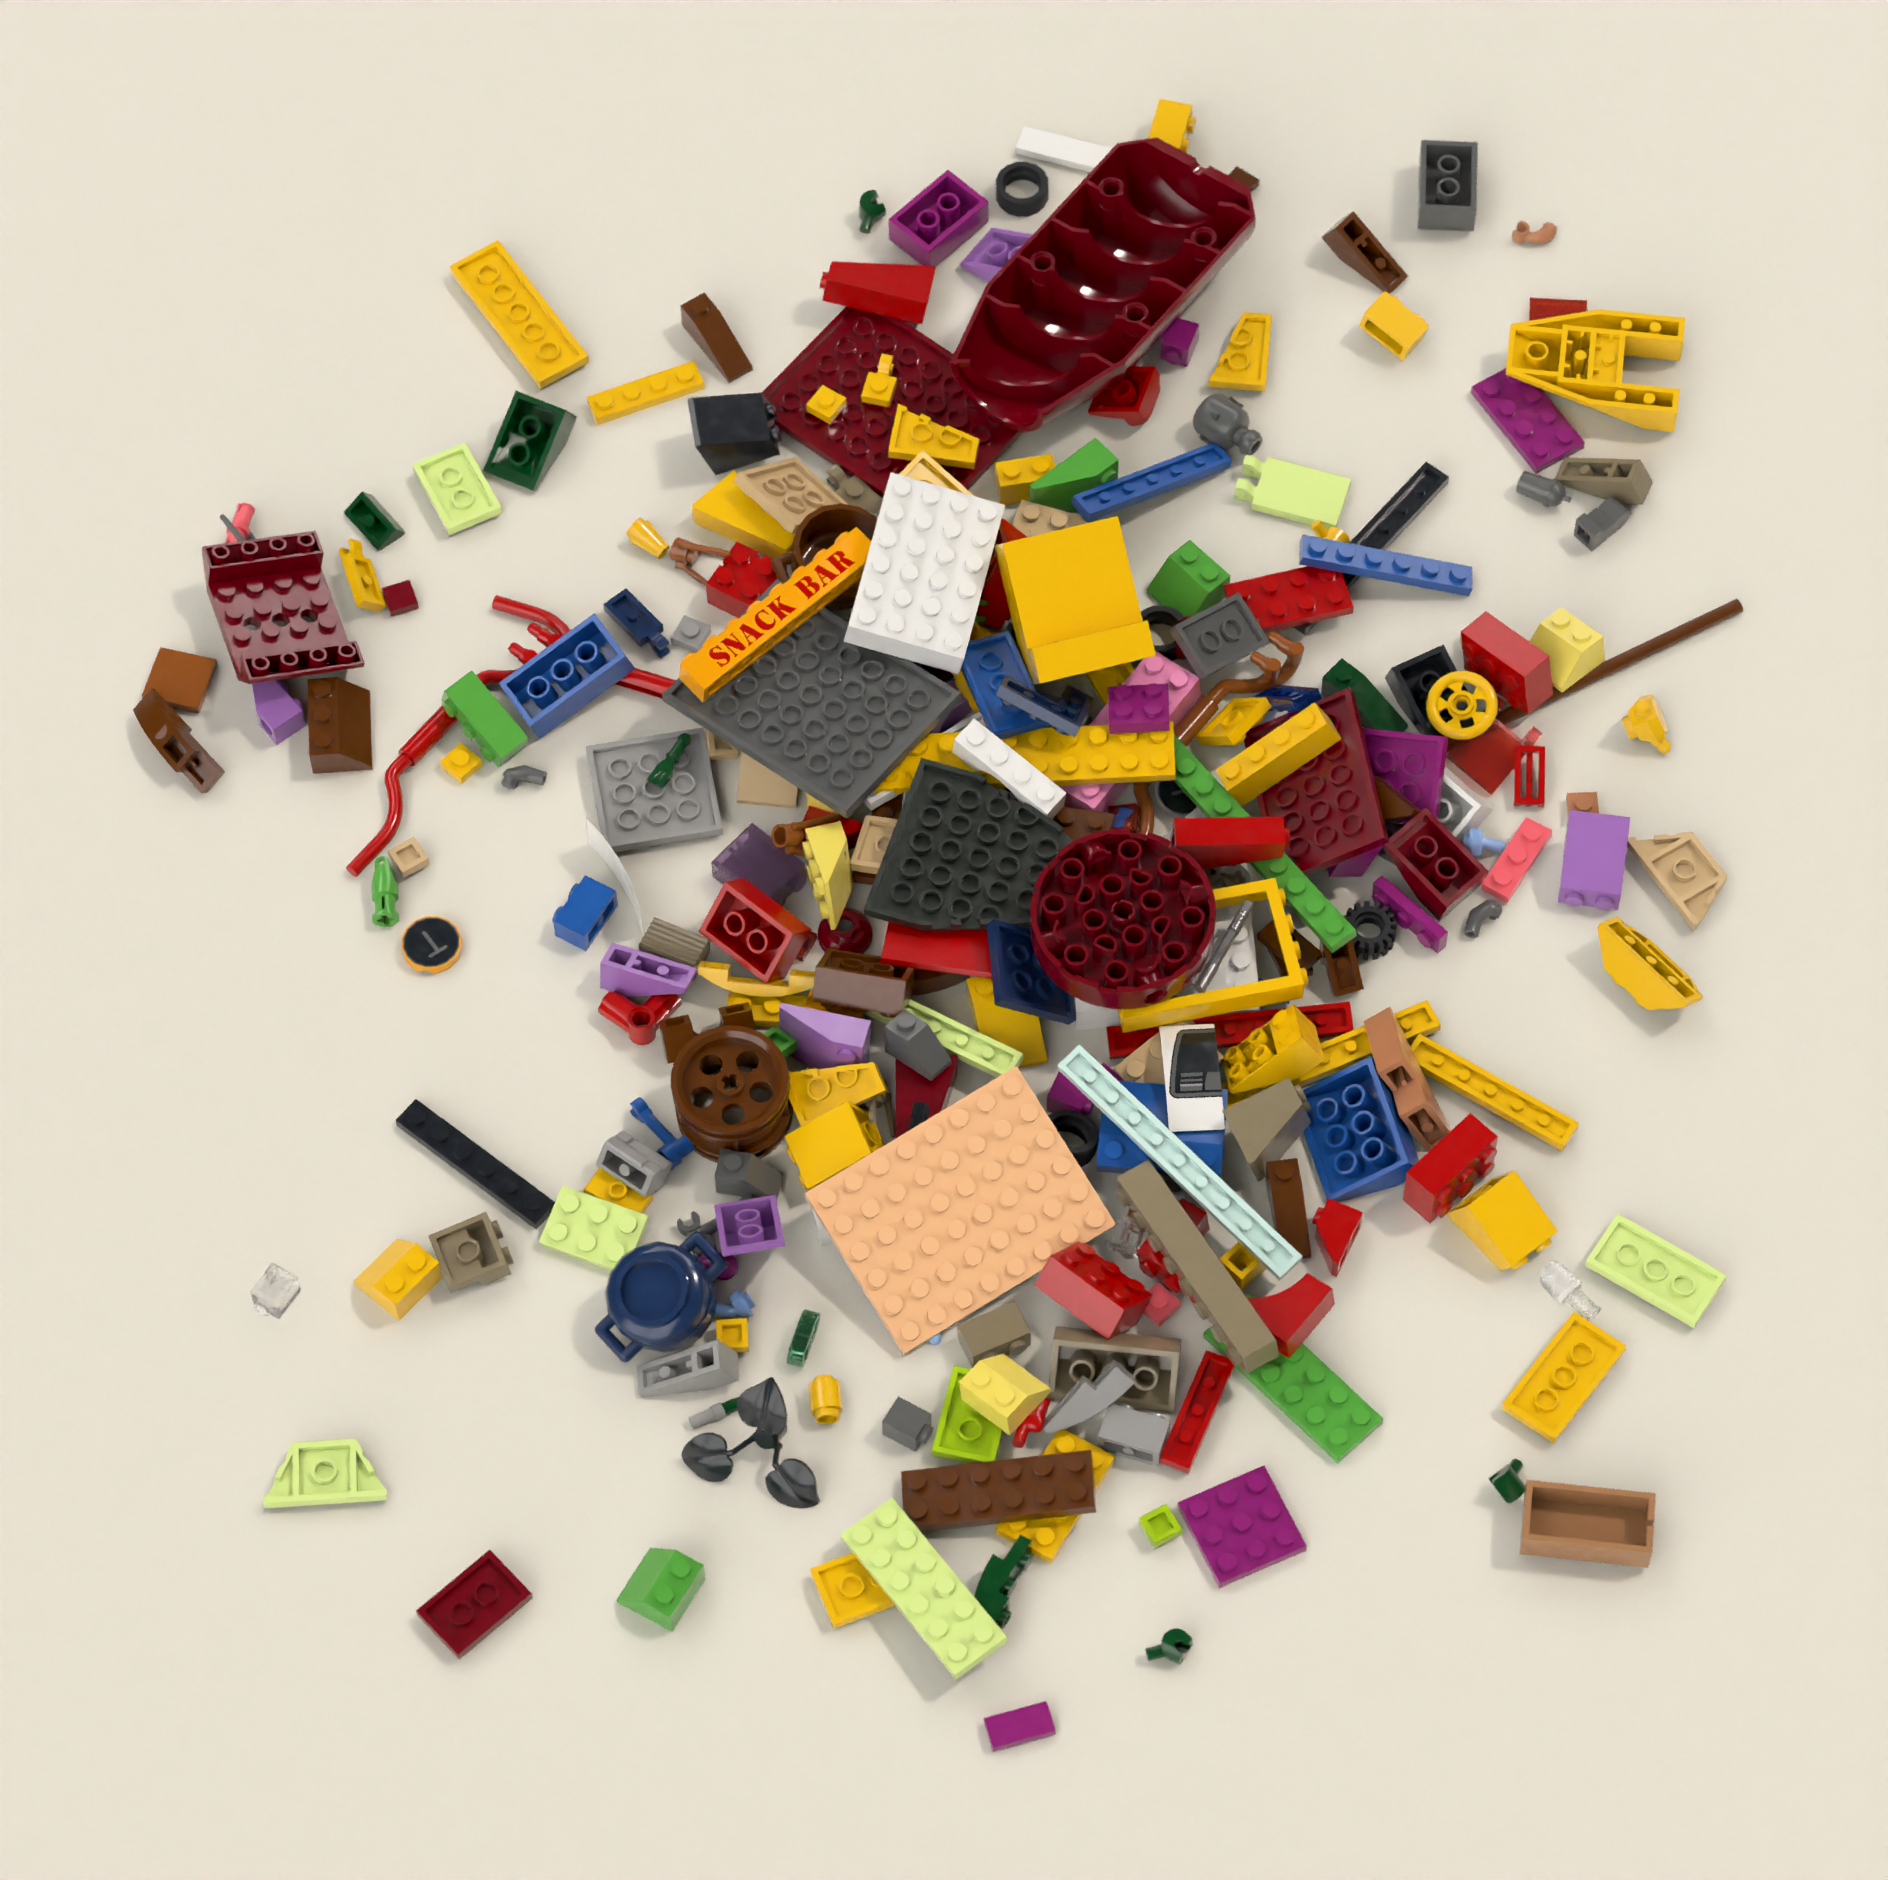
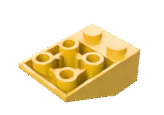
M1292 1004L1285 1010L1276 1013L1273 1019L1264 1026L1253 1030L1249 1037L1237 1046L1229 1048L1225 1055H1223L1224 1060L1222 1063L1229 1091L1235 1094L1273 1085L1288 1077L1290 1080L1301 1078L1323 1062L1324 1056L1316 1026Z

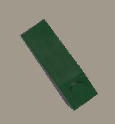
M1341 658L1322 677L1321 696L1323 698L1348 687L1354 692L1363 728L1404 732L1408 728L1407 722L1369 679Z

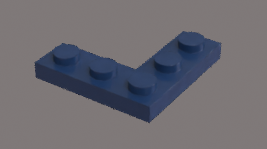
M1004 676L995 694L1007 706H1017L1026 711L1030 718L1036 721L1043 720L1051 724L1058 733L1073 737L1078 733L1093 700V697L1067 684L1058 703L1007 676Z

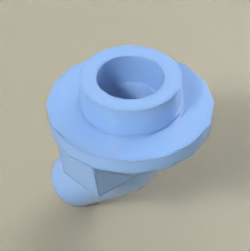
M1471 828L1470 834H1464V846L1474 857H1482L1483 849L1502 853L1505 849L1503 841L1483 837V830Z

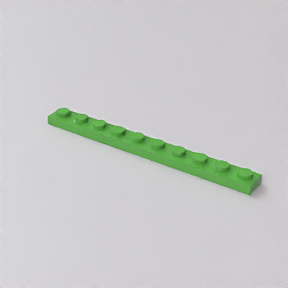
M1174 735L1176 780L1173 781L1207 818L1251 817ZM1283 853V858L1249 862L1264 880L1276 878L1278 889H1284L1288 906L1332 953L1357 936L1356 929L1285 853Z

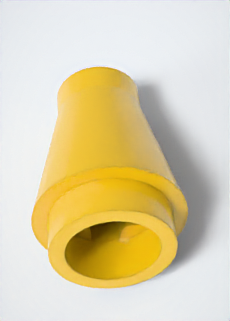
M638 518L626 532V536L630 538V543L649 552L658 559H661L670 548L649 520L645 521L642 518Z

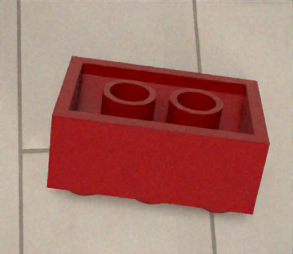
M1001 518L995 545L1027 538L1026 535L1007 520ZM993 548L980 599L986 600L989 603L986 606L979 605L976 613L980 617H987V621L981 623L1001 630L1005 620L1009 621L1011 615L995 548Z

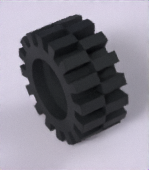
M1364 901V907H1361L1358 902L1354 904V910L1350 907L1346 915H1344V918L1356 929L1357 936L1352 939L1356 958H1358L1359 954H1363V960H1368V955H1372L1373 960L1379 958V953L1384 957L1387 955L1388 949L1391 950L1393 948L1397 922L1394 921L1395 916L1393 912L1388 914V907L1384 906L1382 909H1379V902H1375L1374 907L1370 906V901ZM1371 923L1378 926L1381 932L1377 937L1366 938L1358 933L1357 928L1361 924Z

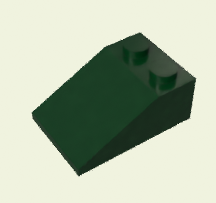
M515 391L483 471L536 491L566 445L577 416L565 409Z

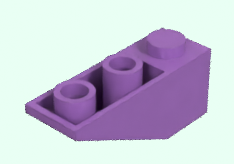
M281 679L252 684L259 725L276 745L306 726L303 715L306 712L304 706L297 698L292 699L288 695V689Z

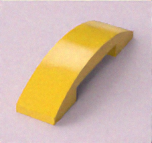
M707 961L700 962L697 972L706 980L732 992L758 997H777L799 993L814 987L815 971L792 969L789 981L778 980L766 984L760 978L730 976L731 964Z

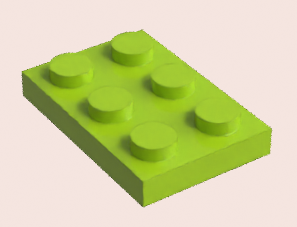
M953 1366L932 1447V1456L969 1464L996 1461L1003 1430L962 1401L959 1382L971 1369Z

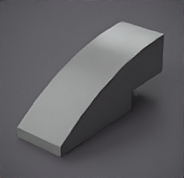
M1115 1360L1108 1365L1094 1382H1091L1083 1375L1045 1418L1043 1430L1051 1433L1066 1429L1101 1412L1120 1398L1135 1383L1133 1375Z

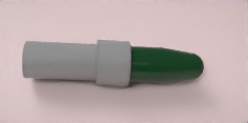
M739 1397L723 1403L719 1402L710 1406V1409L689 1417L692 1428L696 1429L714 1420L718 1421L725 1418L726 1415L737 1411Z

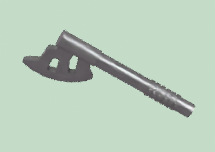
M1249 900L1243 902L1211 960L1203 967L1202 974L1199 973L1188 986L1194 985L1196 991L1205 993L1230 946L1254 907L1253 902Z

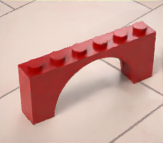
M1182 1198L1179 1201L1180 1205L1202 1236L1205 1237L1210 1230L1207 1213ZM1146 1239L1136 1251L1140 1270L1150 1278L1155 1276L1163 1281L1171 1291L1183 1293L1178 1283L1180 1279L1176 1273L1171 1275L1162 1260L1164 1256L1160 1250L1155 1252ZM1308 1273L1297 1283L1282 1292L1266 1297L1247 1298L1276 1339L1278 1353L1283 1354L1289 1359L1335 1305L1333 1289ZM1189 1296L1191 1302L1193 1304L1196 1303L1192 1296Z

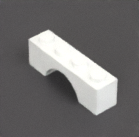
M973 719L954 739L952 753L975 771L981 770L997 778L1014 794L1020 804L1027 803L1051 819L1063 808L1067 793L976 719Z

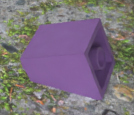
M1570 810L1564 841L1558 903H1565L1572 907L1582 905L1596 907L1599 910H1618L1630 817Z

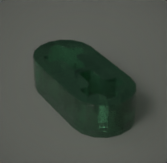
M807 1309L803 1310L790 1344L787 1364L801 1368L804 1367L818 1330L820 1313Z

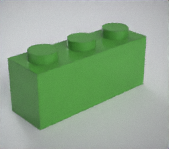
M472 670L444 691L441 701L443 702L442 706L445 712L453 718L455 716L462 724L461 729L470 740L474 739L481 747L480 751L488 762L491 763L493 761L497 767H500L526 747L529 737Z

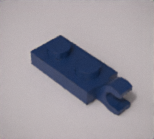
M627 588L603 604L604 611L640 647L649 643L654 653L661 659L670 653V650L666 647L669 641L660 634L664 631L663 624Z

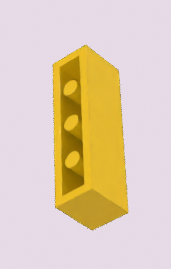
M1314 702L1217 768L1216 772L1227 792L1241 806H1244L1341 740V737L1330 718Z

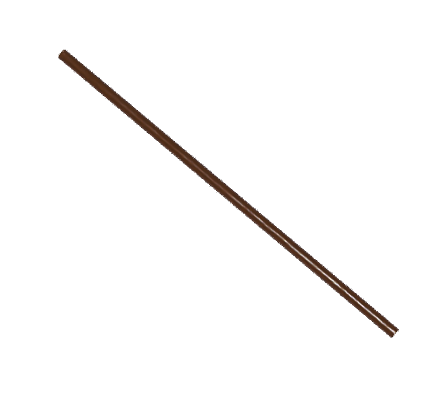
M1734 599L1602 662L1564 692L1559 691L1553 686V695L1534 711L1743 612L1741 602L1738 599ZM1512 706L1497 712L1494 722L1483 734L1468 740L1449 739L1447 753L1527 714L1519 708L1516 709Z

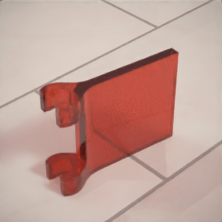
M1497 696V713L1506 704L1499 696ZM1495 717L1492 725L1483 734L1472 739L1459 740L1446 757L1492 795L1514 769L1515 745L1533 746L1542 733L1533 726L1521 739ZM1521 753V759L1526 753Z

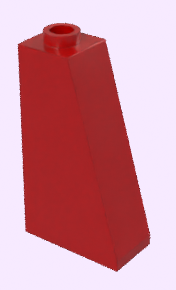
M831 261L829 272L823 271L819 288L824 289L822 301L923 324L936 267Z
M1284 817L1174 818L1170 841L1173 842V846L1185 854L1188 852L1202 869L1283 858L1285 846H1290V829L1284 828Z

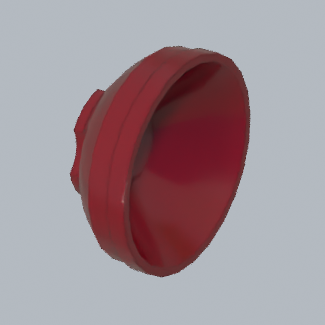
M844 908L839 921L849 920L853 923V928L848 932H840L837 928L831 930L827 919L820 921L817 938L824 952L831 948L864 954L871 945L873 936L871 924L868 918L856 909Z

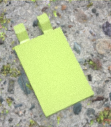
M1252 455L1245 456L1242 475L1260 480L1256 487L1250 481L1238 478L1235 486V499L1252 502L1251 510L1308 525H1311L1316 520H1320L1326 529L1330 527L1337 528L1350 488L1351 478L1267 457L1266 462L1262 463Z

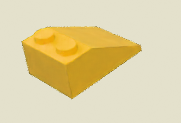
M982 977L966 979L967 1000L976 1031L1023 1053V1060L1018 1069L1048 1063L1039 1017L996 1006L992 979Z

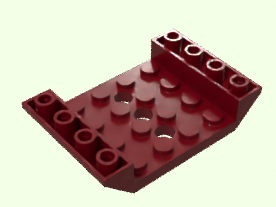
M316 531L202 546L207 593L238 681L253 684L364 667L365 663L357 641L348 642L321 568L324 552ZM311 617L315 619V621L309 623L302 618ZM282 621L285 622L287 625L280 627L273 622ZM254 625L258 630L250 631L245 626Z

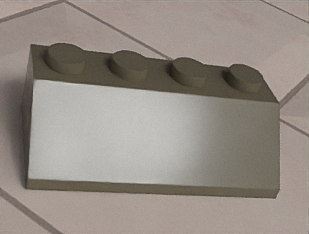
M1056 1326L1053 1336L1049 1378L1051 1392L1048 1395V1399L1062 1400L1083 1375L1091 1382H1094L1108 1365L1115 1360L1133 1375L1135 1383L1112 1404L1123 1403L1133 1408L1174 1412L1182 1339L1120 1333L1107 1340L1095 1330Z

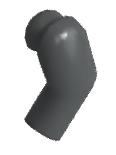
M526 765L513 767L504 771L502 774L504 778L501 783L503 787L509 789L517 788L518 780L543 786L547 778V772Z

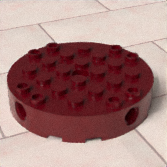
M1112 829L1095 832L1083 836L1059 850L1057 856L1047 867L1044 866L1034 885L1030 905L1032 946L1046 974L1060 988L1073 997L1104 1008H1143L1158 1004L1177 995L1193 982L1202 971L1210 956L1214 942L1216 902L1210 881L1198 862L1188 852L1185 854L1173 846L1172 841L1150 832L1147 835L1132 833L1130 829Z

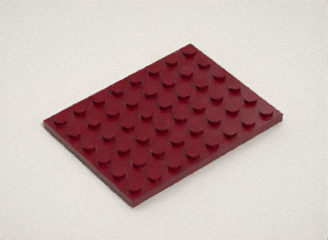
M845 307L762 392L767 401H772L775 405L778 417L774 419V422L781 431L832 465H838L850 477L855 475L882 498L890 473L900 474L911 462L910 460L888 458V449L898 404L907 407V411L918 416L923 414L930 417L931 421L943 427L951 426L979 439L974 469L940 465L967 490L983 476L1023 433L995 421L976 406L957 382L951 368L950 361L954 355L953 353L901 319ZM882 354L893 356L892 364L894 366L891 377L897 378V385L890 408L865 403L861 400L868 372H878ZM822 385L846 398L847 405L831 424L806 411V404Z

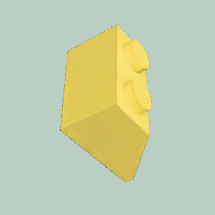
M1562 607L1539 624L1530 640V643L1550 656L1552 686L1561 692H1564L1605 661L1603 636Z
M1004 1354L979 1360L959 1382L962 1401L1008 1435H1011L1051 1392L1050 1387Z

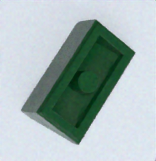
M362 491L343 512L378 551H381L406 533L376 498Z

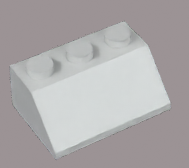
M1445 767L1438 820L1462 842L1464 834H1470L1471 828L1478 829L1493 808Z

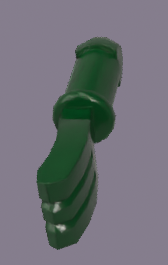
M682 733L677 737V741L671 750L666 753V758L657 764L647 778V781L658 785L660 788H664L668 784L674 773V763L679 762L680 756L691 743V736L688 733Z

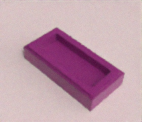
M1047 1701L984 1718V1725L993 1752L1056 1735Z

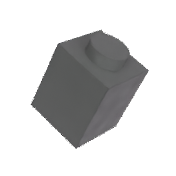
M899 1396L882 1421L883 1435L915 1452L921 1443L926 1444L934 1430L931 1424V1413Z

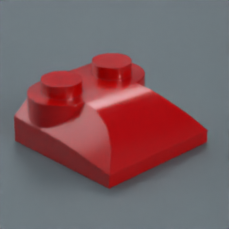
M1134 366L1117 385L1092 399L1088 410L1089 415L1124 419L1130 426L1144 424L1152 414L1161 389L1160 373L1156 366Z

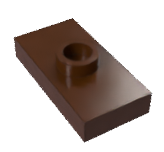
M1272 920L1257 933V939L1285 963L1274 921ZM1294 929L1291 937L1293 941H1298L1301 959H1298L1300 968H1305L1307 972L1322 958V952Z

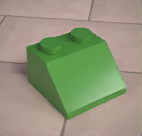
M1188 540L1168 556L1146 592L1160 605L1174 608L1184 617L1194 616L1226 598L1224 585L1230 584L1231 576L1196 544Z
M649 1548L617 1598V1602L672 1632L705 1581L704 1565L677 1550Z

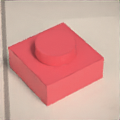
M1157 1282L1148 1291L1153 1296L1143 1314L1160 1327L1181 1307V1301Z

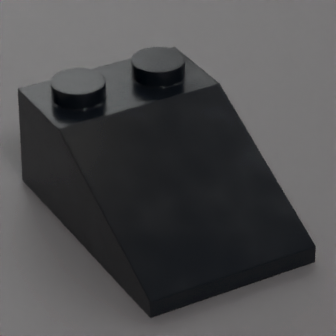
M1444 644L1392 667L1385 676V680L1398 705L1418 732L1424 735L1446 737L1433 727L1426 712V700L1433 684L1442 676L1457 671ZM1464 684L1461 691H1467ZM1447 687L1440 697L1448 701L1454 691ZM1460 702L1456 707L1458 710L1463 711L1467 709L1468 705L1465 702ZM1447 709L1439 713L1445 722L1453 719ZM1473 718L1460 720L1461 728L1473 726Z

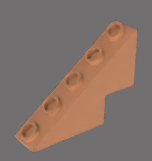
M1388 1007L1363 1021L1377 1073L1393 1092L1400 1118L1428 1152L1451 1129L1391 1007Z

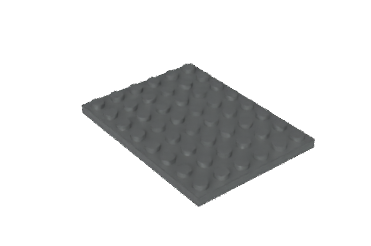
M777 579L757 600H764L769 596V592L778 583L784 584V582ZM825 608L817 612L705 702H702L679 678L662 694L663 702L845 818H848L962 699L961 692L909 660L843 642L848 622ZM747 610L739 618L746 614Z

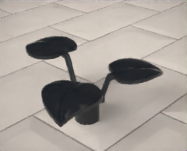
M769 1377L763 1382L748 1388L737 1401V1411L741 1420L750 1427H757L755 1433L735 1448L727 1450L726 1440L721 1435L702 1433L692 1438L682 1450L681 1457L684 1463L696 1475L706 1481L720 1482L725 1480L733 1471V1462L729 1456L737 1454L756 1441L760 1448L774 1449L772 1466L775 1470L769 1472L765 1478L766 1487L774 1499L783 1505L793 1508H809L816 1506L820 1502L816 1478L806 1463L789 1458L779 1464V1454L783 1447L780 1440L787 1433V1410L782 1393L773 1377Z

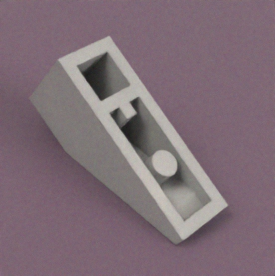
M715 1340L638 1365V1393L641 1397L713 1390L739 1381L737 1352L721 1341Z

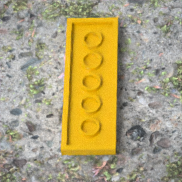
M498 240L450 265V273L540 389L589 363L586 352Z

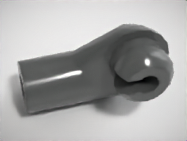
M1486 900L1469 912L1464 934L1470 938H1477L1483 920L1488 917L1491 920L1499 918L1502 914V907L1496 904L1494 900Z

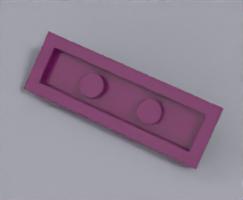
M1382 875L1373 882L1372 898L1374 903H1380V909L1384 906L1388 907L1389 913L1393 912L1397 923L1402 928L1412 931L1424 947L1433 949L1437 954L1446 947L1447 930Z

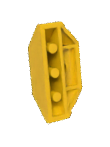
M1617 916L1598 925L1604 970L1612 976L1615 983L1624 987L1639 1005L1647 1010L1685 1008L1701 1001L1703 996L1698 991L1692 978L1645 935L1633 927L1625 925L1624 921Z

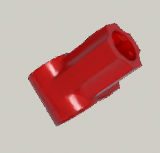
M614 990L613 992L609 991L603 997L598 1007V1012L629 1033L630 1040L633 1043L647 1045L656 1037V1031L659 1029L658 1021L668 1019L682 1005V1001L677 994L652 995L642 1006H638Z

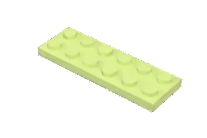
M892 1497L840 1534L843 1542L956 1680L1008 1642L1004 1632Z

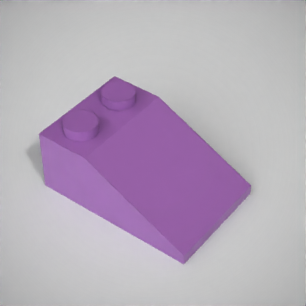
M991 228L964 258L960 266L962 269L988 283L1033 234Z
M780 1004L779 1029L797 1040V1050L790 1055L807 1067L825 1069L869 1063L871 1020L791 1004Z
M776 1195L714 1205L722 1257L785 1246Z

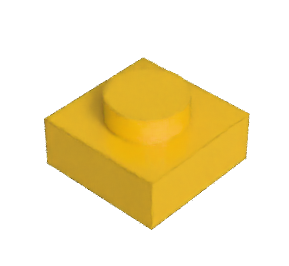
M822 385L806 404V411L831 424L847 405L846 398Z
M463 743L458 744L440 760L441 768L460 784H463L483 766L482 759Z
M747 1318L716 1320L717 1340L737 1353L749 1352Z

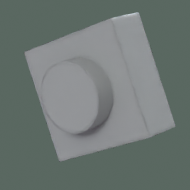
M684 615L671 637V642L675 646L696 653L707 640L711 632V626Z

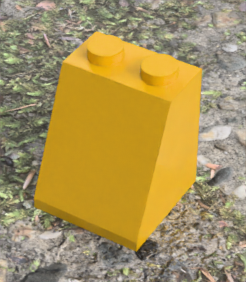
M847 1100L785 1136L789 1145L786 1148L787 1154L793 1163H797L800 1170L798 1179L805 1190L813 1189L885 1145L875 1122L870 1123L868 1121L869 1112Z
M1515 1170L1493 1177L1447 1213L1449 1218L1500 1271L1512 1268L1515 1271L1529 1261L1527 1258L1529 1253L1533 1250L1538 1253L1552 1243L1550 1237L1558 1232Z

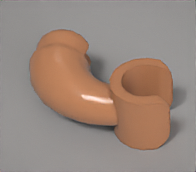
M1520 221L1517 223L1516 230H1513L1512 240L1518 244L1526 241L1532 244H1545L1554 239L1557 228L1553 223L1547 222L1538 231L1530 232L1529 224L1525 221Z

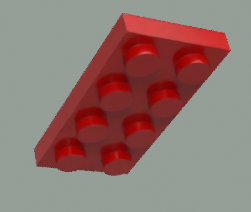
M1305 566L1224 585L1226 599L1239 592L1264 633L1353 614L1354 610L1342 572Z

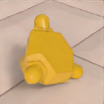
M1653 695L1641 696L1628 711L1629 715L1622 718L1624 728L1631 740L1638 737L1640 741H1649L1659 752L1666 754L1671 750V744L1665 738L1668 728L1662 711Z

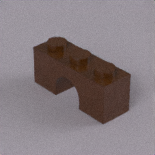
M749 1002L718 1008L720 1015L718 1027L735 1025L756 1030ZM689 1015L658 1021L668 1064H674L681 1049L699 1034L693 1030Z

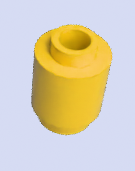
M831 1375L816 1376L814 1381L808 1384L811 1415L815 1417L816 1423H835L840 1420V1414L843 1411L840 1382Z

